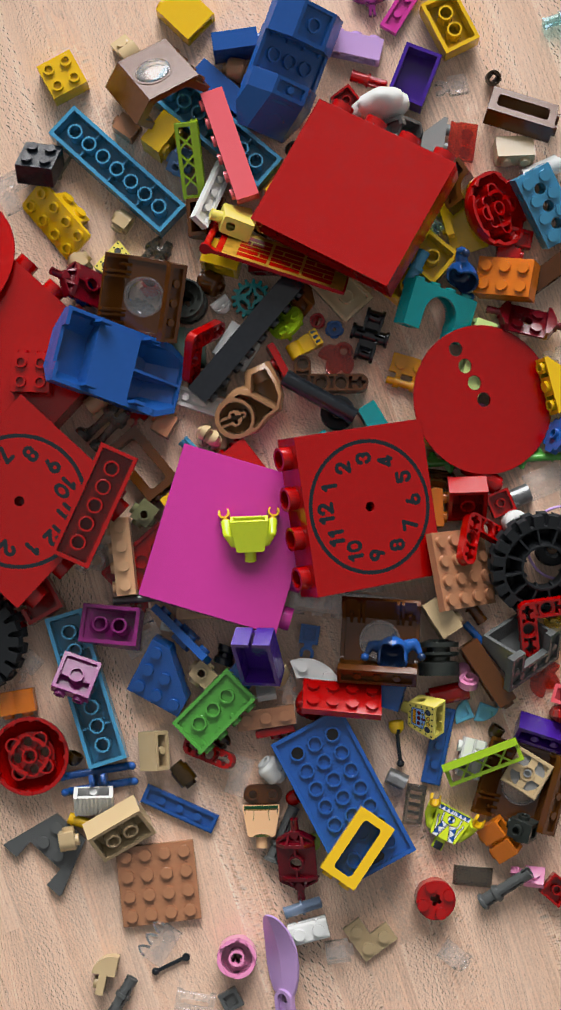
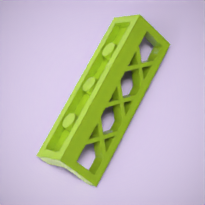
M198 118L190 119L189 122L174 123L184 200L199 198L206 183ZM190 126V135L185 140L179 134V127ZM185 144L193 150V154L189 159L182 154V148ZM188 163L195 168V173L191 178L184 173V168ZM190 182L197 187L198 194L187 195L186 187Z
M514 737L441 766L447 776L450 787L525 759L518 741ZM515 746L519 757L513 760L504 757L507 749ZM504 750L502 755L497 754L498 752ZM492 754L501 757L498 765L494 767L486 764L488 757ZM486 757L484 762L479 761V759ZM503 759H505V760L508 761V762H505V763H502V764H501V762H502ZM474 761L482 764L480 771L476 774L468 771L470 763ZM467 764L465 769L460 767ZM484 766L489 767V769L482 771ZM455 768L464 771L461 779L453 782L449 771ZM466 773L471 774L470 776L464 778Z

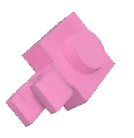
M511 866V876L522 869L517 866ZM528 866L534 878L525 882L524 886L543 889L545 867Z

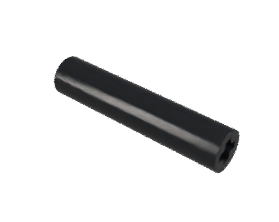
M291 370L287 371L280 384L350 425L359 409Z

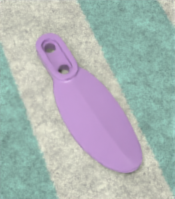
M267 914L263 917L267 966L271 984L275 991V1010H296L295 995L299 982L297 948L286 926L276 917Z

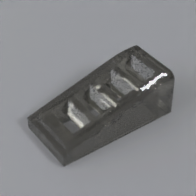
M407 784L402 824L421 827L427 786ZM411 790H412V791H418V792H422V794H421V795L410 794V791H411ZM409 798L421 801L420 803L409 802ZM408 806L419 808V811L408 810ZM407 814L418 816V820L407 818Z

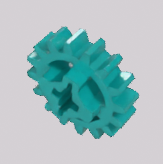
M245 279V285L238 283L239 290H233L236 296H231V299L236 302L232 306L233 308L238 307L236 314L242 313L243 319L250 315L268 293L266 292L268 286L262 287L261 280L257 284L255 279H252L251 283ZM249 288V291H247L245 294H241L244 290ZM256 289L260 290L263 295H259ZM253 293L255 300L253 301L251 307L249 299L251 298ZM240 303L245 304L248 310L242 308Z

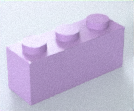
M341 28L331 57L378 67L384 39L377 35H363L359 31H344Z

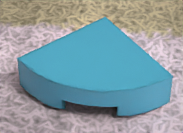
M463 700L457 706L455 713L456 724L474 717L468 700Z
M479 702L473 720H489L495 716L498 708Z

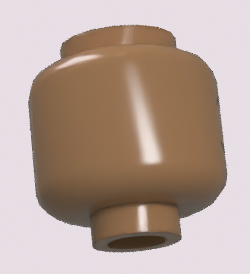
M230 57L227 63H223L222 73L233 83L241 84L248 68L247 61L241 58Z

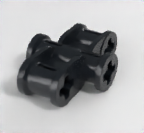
M368 307L364 325L359 326L356 322L353 323L349 338L359 339L353 359H362L371 364L376 345H381L386 349L390 332L383 333L380 331L387 312H378Z

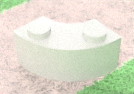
M311 658L290 660L297 679L309 678L337 681V675L334 671L318 660Z

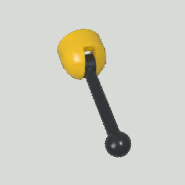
M401 719L388 721V726L391 733L396 736L397 766L403 767L404 761L402 760L399 734L404 730V721Z

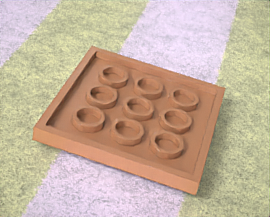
M461 530L425 534L439 612L496 603L495 592L488 575L490 574V570L487 568L488 554L483 538H479L475 562L470 565L461 566L456 558ZM467 535V540L471 544V537Z
M193 839L136 845L116 856L124 928L202 918Z

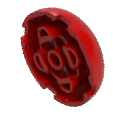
M487 171L477 176L467 188L464 199L466 219L474 234L486 244L495 247L509 246L518 242L525 231L523 230V224L527 217L509 183L510 179L506 180L500 172ZM512 226L518 227L519 230L513 231L515 232V234L513 236H510Z
M22 717L6 724L0 730V783L11 792L25 796L44 793L58 784L64 776L69 763L68 744L60 729L50 721L39 717ZM26 738H31V746L25 744ZM42 748H47L49 750V754L47 756H43L41 754ZM29 752H34V759L29 757ZM17 754L22 756V761L20 763H17L14 760V757ZM34 764L39 767L37 773L31 771V766Z

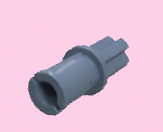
M319 896L305 901L299 900L298 903L283 907L285 917L288 919L300 914L306 915L305 913L322 908V901Z

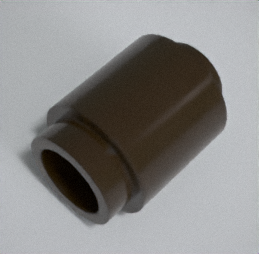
M182 759L169 769L172 772V777L181 788L186 787L188 789L197 782L194 779L197 775Z

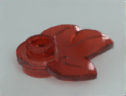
M340 342L337 345L328 344L318 353V357L327 360L325 365L326 374H337L341 370L345 374H350L354 368V361L352 359L353 348L347 342ZM346 349L347 353L345 355H342L340 353V350Z
M553 662L538 672L536 676L534 675L530 678V689L536 696L543 698L546 689H554L556 683L560 684V680L555 674L560 667L558 663Z

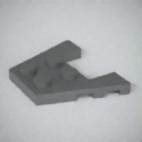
M56 813L8 841L4 846L16 857L30 842L60 868L59 872L47 885L57 895L61 896L86 838L79 833L81 845L77 846V850L61 852L58 833L62 831L63 827L70 826V824L60 814Z

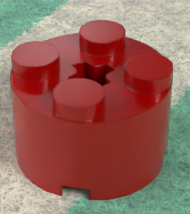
M430 877L421 881L416 887L414 894L415 903L420 913L430 920H444L454 910L456 903L455 893L444 879ZM437 894L439 900L433 902L431 896L435 897Z

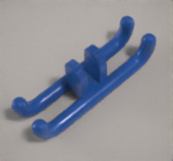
M134 762L100 766L90 770L88 768L65 772L60 780L65 781L88 776L89 784L75 787L113 786V788L138 784V779L135 777L108 780L107 773L134 770L136 768ZM74 787L63 789L61 795L64 797L73 795Z

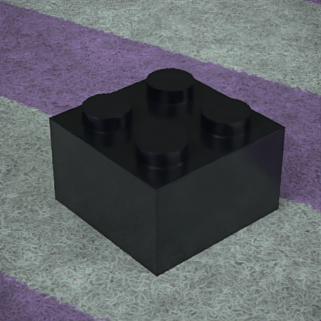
M26 142L15 163L17 183L54 188L65 165L63 147L53 144Z

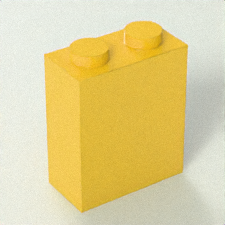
M161 0L156 8L157 17L188 46L215 21L214 13L201 0Z

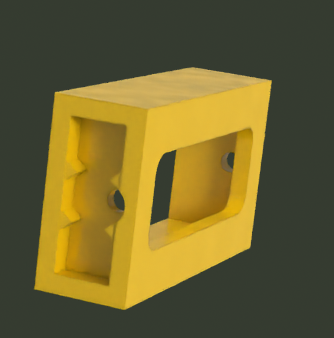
M360 806L320 865V868L323 869L322 873L330 879L335 877L340 881L338 884L345 890L352 889L354 891L395 829L363 806ZM369 821L380 829V834L351 876H347L335 867V863L362 823Z

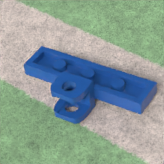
M155 604L151 608L174 633L171 638L186 652L191 650L206 665L212 661L208 656L210 651L203 644L199 646L195 642L201 638L188 625L182 624L177 618L173 620L170 617L172 613L164 605L160 607Z

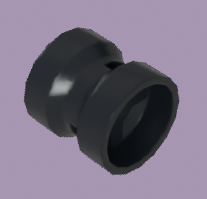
M219 643L217 648L218 654L215 655L213 662L231 668L233 663L232 657L234 656L232 648Z

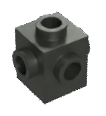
M518 813L510 817L507 822V836L513 838L515 842L529 844L536 840L539 821L530 818L529 814Z

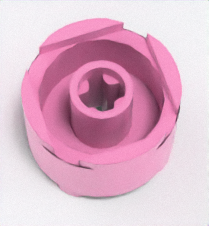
M231 935L220 944L217 953V964L220 971L227 977L242 979L248 976L256 965V947L245 935ZM234 953L241 954L240 960L237 958L233 959Z

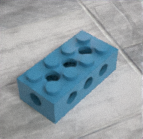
M546 162L509 181L542 249H550L561 243V187L549 162ZM536 184L539 186L538 194L535 192ZM544 202L547 203V210H546V211H545L544 208H543V203H544ZM552 219H554L556 222L554 228L551 225Z

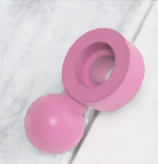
M461 662L459 663V675H457L459 676L458 685L465 691H474L478 687L479 679L470 672L471 669L467 663Z

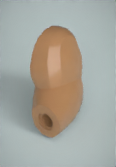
M270 360L244 371V386L234 388L218 405L215 412V424L218 431L225 437L240 439L251 436L260 431L269 419L282 411L285 395Z

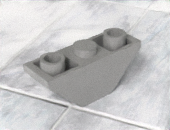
M447 117L442 118L423 132L421 147L432 152L437 146L447 150L448 143L445 142V136H449L451 126L447 124Z

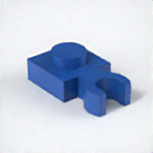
M301 623L299 643H304V647L300 649V657L303 656L304 650H309L310 658H313L314 650L312 645H318L320 626Z

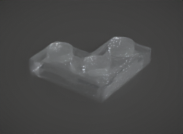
M15 170L0 177V203L8 217L24 208L16 192L29 186L28 184L17 183Z
M233 753L236 757V764L233 768L222 769L214 765L212 767L230 773L224 792L242 798L255 760ZM218 757V759L225 761V763L230 762L227 757Z

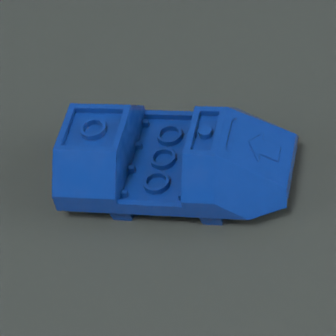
M272 0L236 98L237 124L282 144L301 126L312 109L327 60L331 57L343 25V21L337 14L309 0Z
M69 305L64 308L53 327L43 367L46 381L80 394H86L133 413L157 417L175 413L182 383L184 357L170 343L156 341L157 338Z

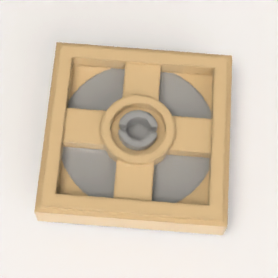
M520 746L525 760L509 765L500 780L535 801L553 771L554 766ZM516 752L515 756L513 757V759H516V758L519 757V755H518L517 752Z

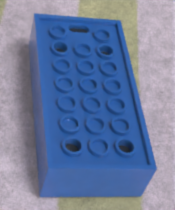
M323 716L271 744L327 853L330 852L360 806H363L395 829L362 879L416 850L346 717ZM364 821L335 863V867L345 875L351 876L380 834V829L369 821Z

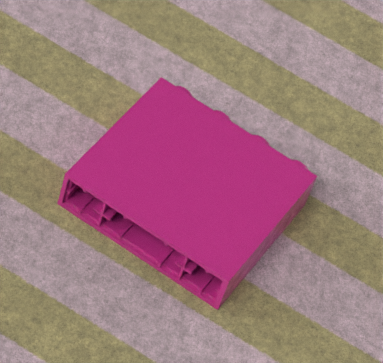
M184 443L138 595L242 627H251L254 630L257 628H274L276 633L279 628L288 631L294 608L284 606L288 591L299 593V591L295 590L291 579L292 569L296 567L294 551L289 550L285 539L286 529L290 528L289 514L282 509L279 499L281 488H285L283 473ZM269 507H271L270 513L276 514L278 507L280 512L276 518L278 520L276 536L269 546H265L264 552H256V562H245V554L237 553L236 548L231 547L223 537L222 520L218 516V511L220 510L221 516L227 515V509H229L230 517L267 515Z

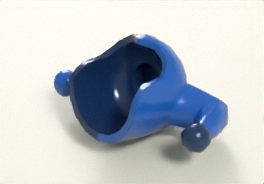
M460 246L456 249L455 262L447 269L446 279L460 293L470 295L473 300L475 295L472 291L478 286L479 278L475 267L468 261L470 251L466 247Z
M388 636L383 640L369 641L365 652L361 654V660L367 661L369 654L376 652L378 666L405 668L410 651L414 650L418 654L417 658L419 661H424L426 656L422 652L421 645L417 639L403 640L397 636Z

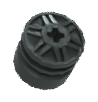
M186 278L180 323L194 324L206 315L208 299L202 288L195 281ZM189 301L190 306L187 307L185 302Z
M429 639L419 642L421 647H427V652H423L427 657V661L418 663L419 676L459 675V662L450 661V657L459 655V652H450V647H459V642L448 639Z

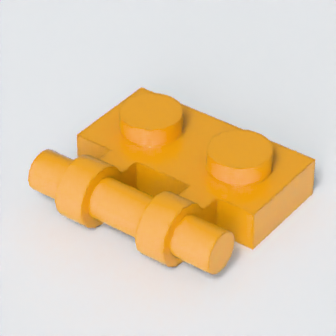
M394 352L389 371L396 373L395 378L387 376L385 383L391 384L395 388L408 389V392L413 393L416 373L422 360ZM401 375L412 378L411 382L401 380Z

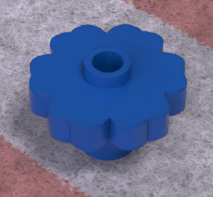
M561 417L559 419L555 418L549 424L548 431L543 440L545 450L553 455H556L558 452L561 453Z

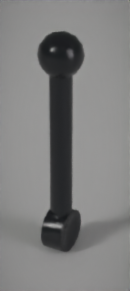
M184 953L182 957L159 968H153L152 974L158 975L160 971L183 960L188 961L190 959L189 953Z

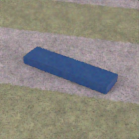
M445 707L444 733L434 740L429 739L420 782L440 786L443 774L441 765L445 764L456 713L455 709Z
M151 784L147 785L140 801L210 834L219 817L214 812Z

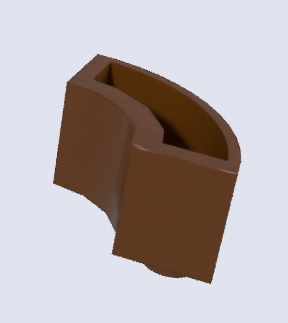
M459 157L454 161L457 165L459 178L445 201V206L453 215L464 208L466 190L474 178Z

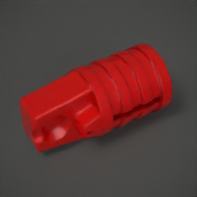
M554 705L551 707L549 715L553 721L561 723V705Z

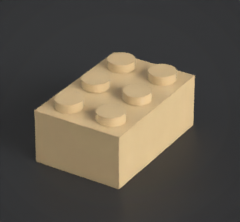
M134 795L82 824L88 842L105 863L156 833L149 815Z

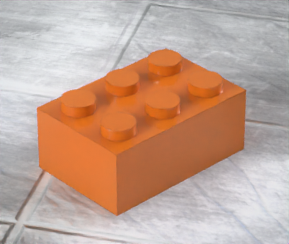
M479 256L477 267L479 284L473 290V293L479 299L534 303L541 266L535 259Z

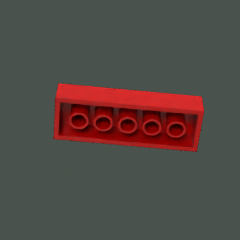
M101 442L51 553L89 569L139 460L138 458Z

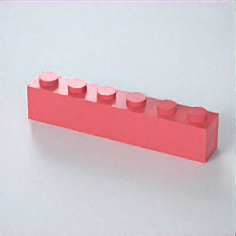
M222 86L200 93L201 100L198 103L201 112L205 111L207 118L204 120L207 129L212 130L213 136H210L213 147L218 148L219 153L216 155L219 164L224 165L225 171L223 176L225 182H230L232 189H229L232 201L236 200L237 205L258 199L259 192Z

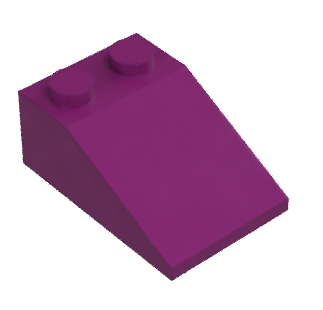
M83 603L78 642L140 651L145 613L141 608Z

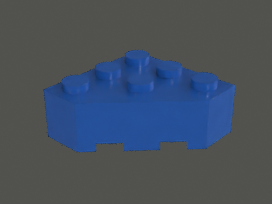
M157 634L147 648L127 690L178 717L184 709L191 692L187 686L185 674L176 653L175 644Z

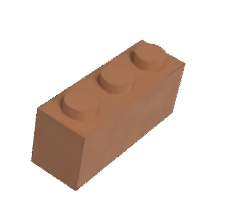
M294 704L252 709L249 713L245 711L240 716L242 720L237 726L238 732L296 724Z

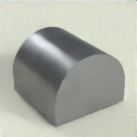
M526 483L509 490L516 508L533 501L531 491Z
M391 767L385 778V783L401 790L405 788L409 775Z

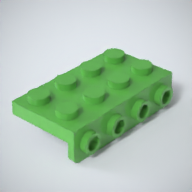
M226 668L172 724L198 750L197 753L199 755L203 753L207 755L215 747L213 743L217 739L221 741L229 733L227 729L231 725L235 727L242 720L240 716L245 711L249 713L256 706L254 702L258 698Z

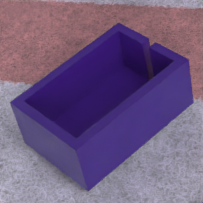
M409 42L405 45L389 87H396L407 94L410 103L408 110L420 114L440 65L442 55Z
M236 627L231 641V648L242 685L280 686L285 668L275 629L257 628L254 630L251 627Z

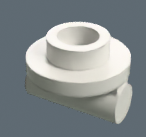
M224 294L210 304V306L217 314H225L231 309L232 302Z

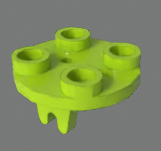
M293 306L286 316L283 314L280 317L279 325L274 330L270 329V333L276 339H288L291 341L293 339L291 336L304 324L302 311L298 307Z

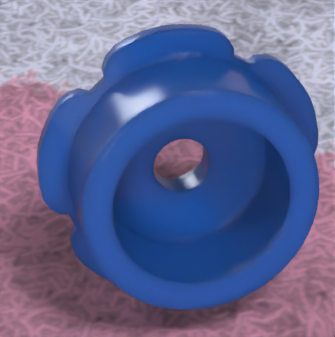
M337 320L329 321L326 325L327 328H325L326 335L332 339H337L344 332L342 323Z

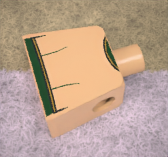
M280 803L243 804L248 837H256V848H268V837L276 836Z

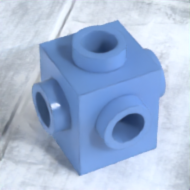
M185 146L182 148V154L189 159L193 151ZM176 147L169 153L166 159L168 162L166 170L174 176L181 178ZM188 163L184 168V173L190 174L194 167Z

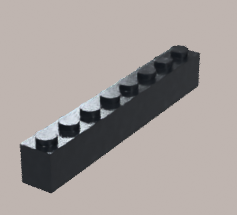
M281 276L188 387L189 391L206 405L209 402L213 403L219 396L217 392L221 388L225 389L231 382L230 377L233 373L237 374L244 366L242 364L246 358L250 359L256 352L254 348L258 344L262 345L268 338L266 334L269 330H274L280 323V317L283 314L286 316L293 307L291 304L295 300L299 301L305 293L303 291L305 289L304 284L300 281Z

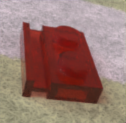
M451 121L447 150L456 158L459 157L463 162L472 163L478 124Z

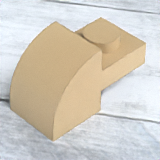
M126 34L110 44L121 60L141 51ZM147 64L146 66L142 67L138 72H140L142 69H144L145 67H147L149 64Z
M106 954L98 959L91 973L99 975L95 976L93 988H96L95 995L103 996L107 978H115L121 954Z

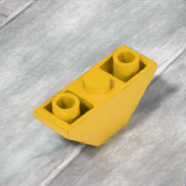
M548 356L536 360V370L540 375L541 389L546 398V408L550 415L561 413V365Z

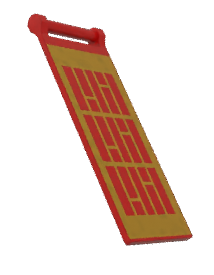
M211 221L210 230L204 242L200 244L199 251L203 254H216L340 295L345 294L349 280L348 276L284 244L253 234L247 243L222 233L215 248L211 244L216 233L219 231L218 222Z

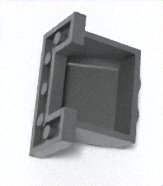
M517 614L504 620L501 624L483 635L482 646L505 673L503 689L511 692L559 658L561 645L560 626L556 625L550 629L537 621L540 649L530 657H527L526 653L520 648ZM525 625L523 632L526 634L531 633L533 625ZM526 638L529 642V647L526 649L531 651V648L534 646L530 643V639Z

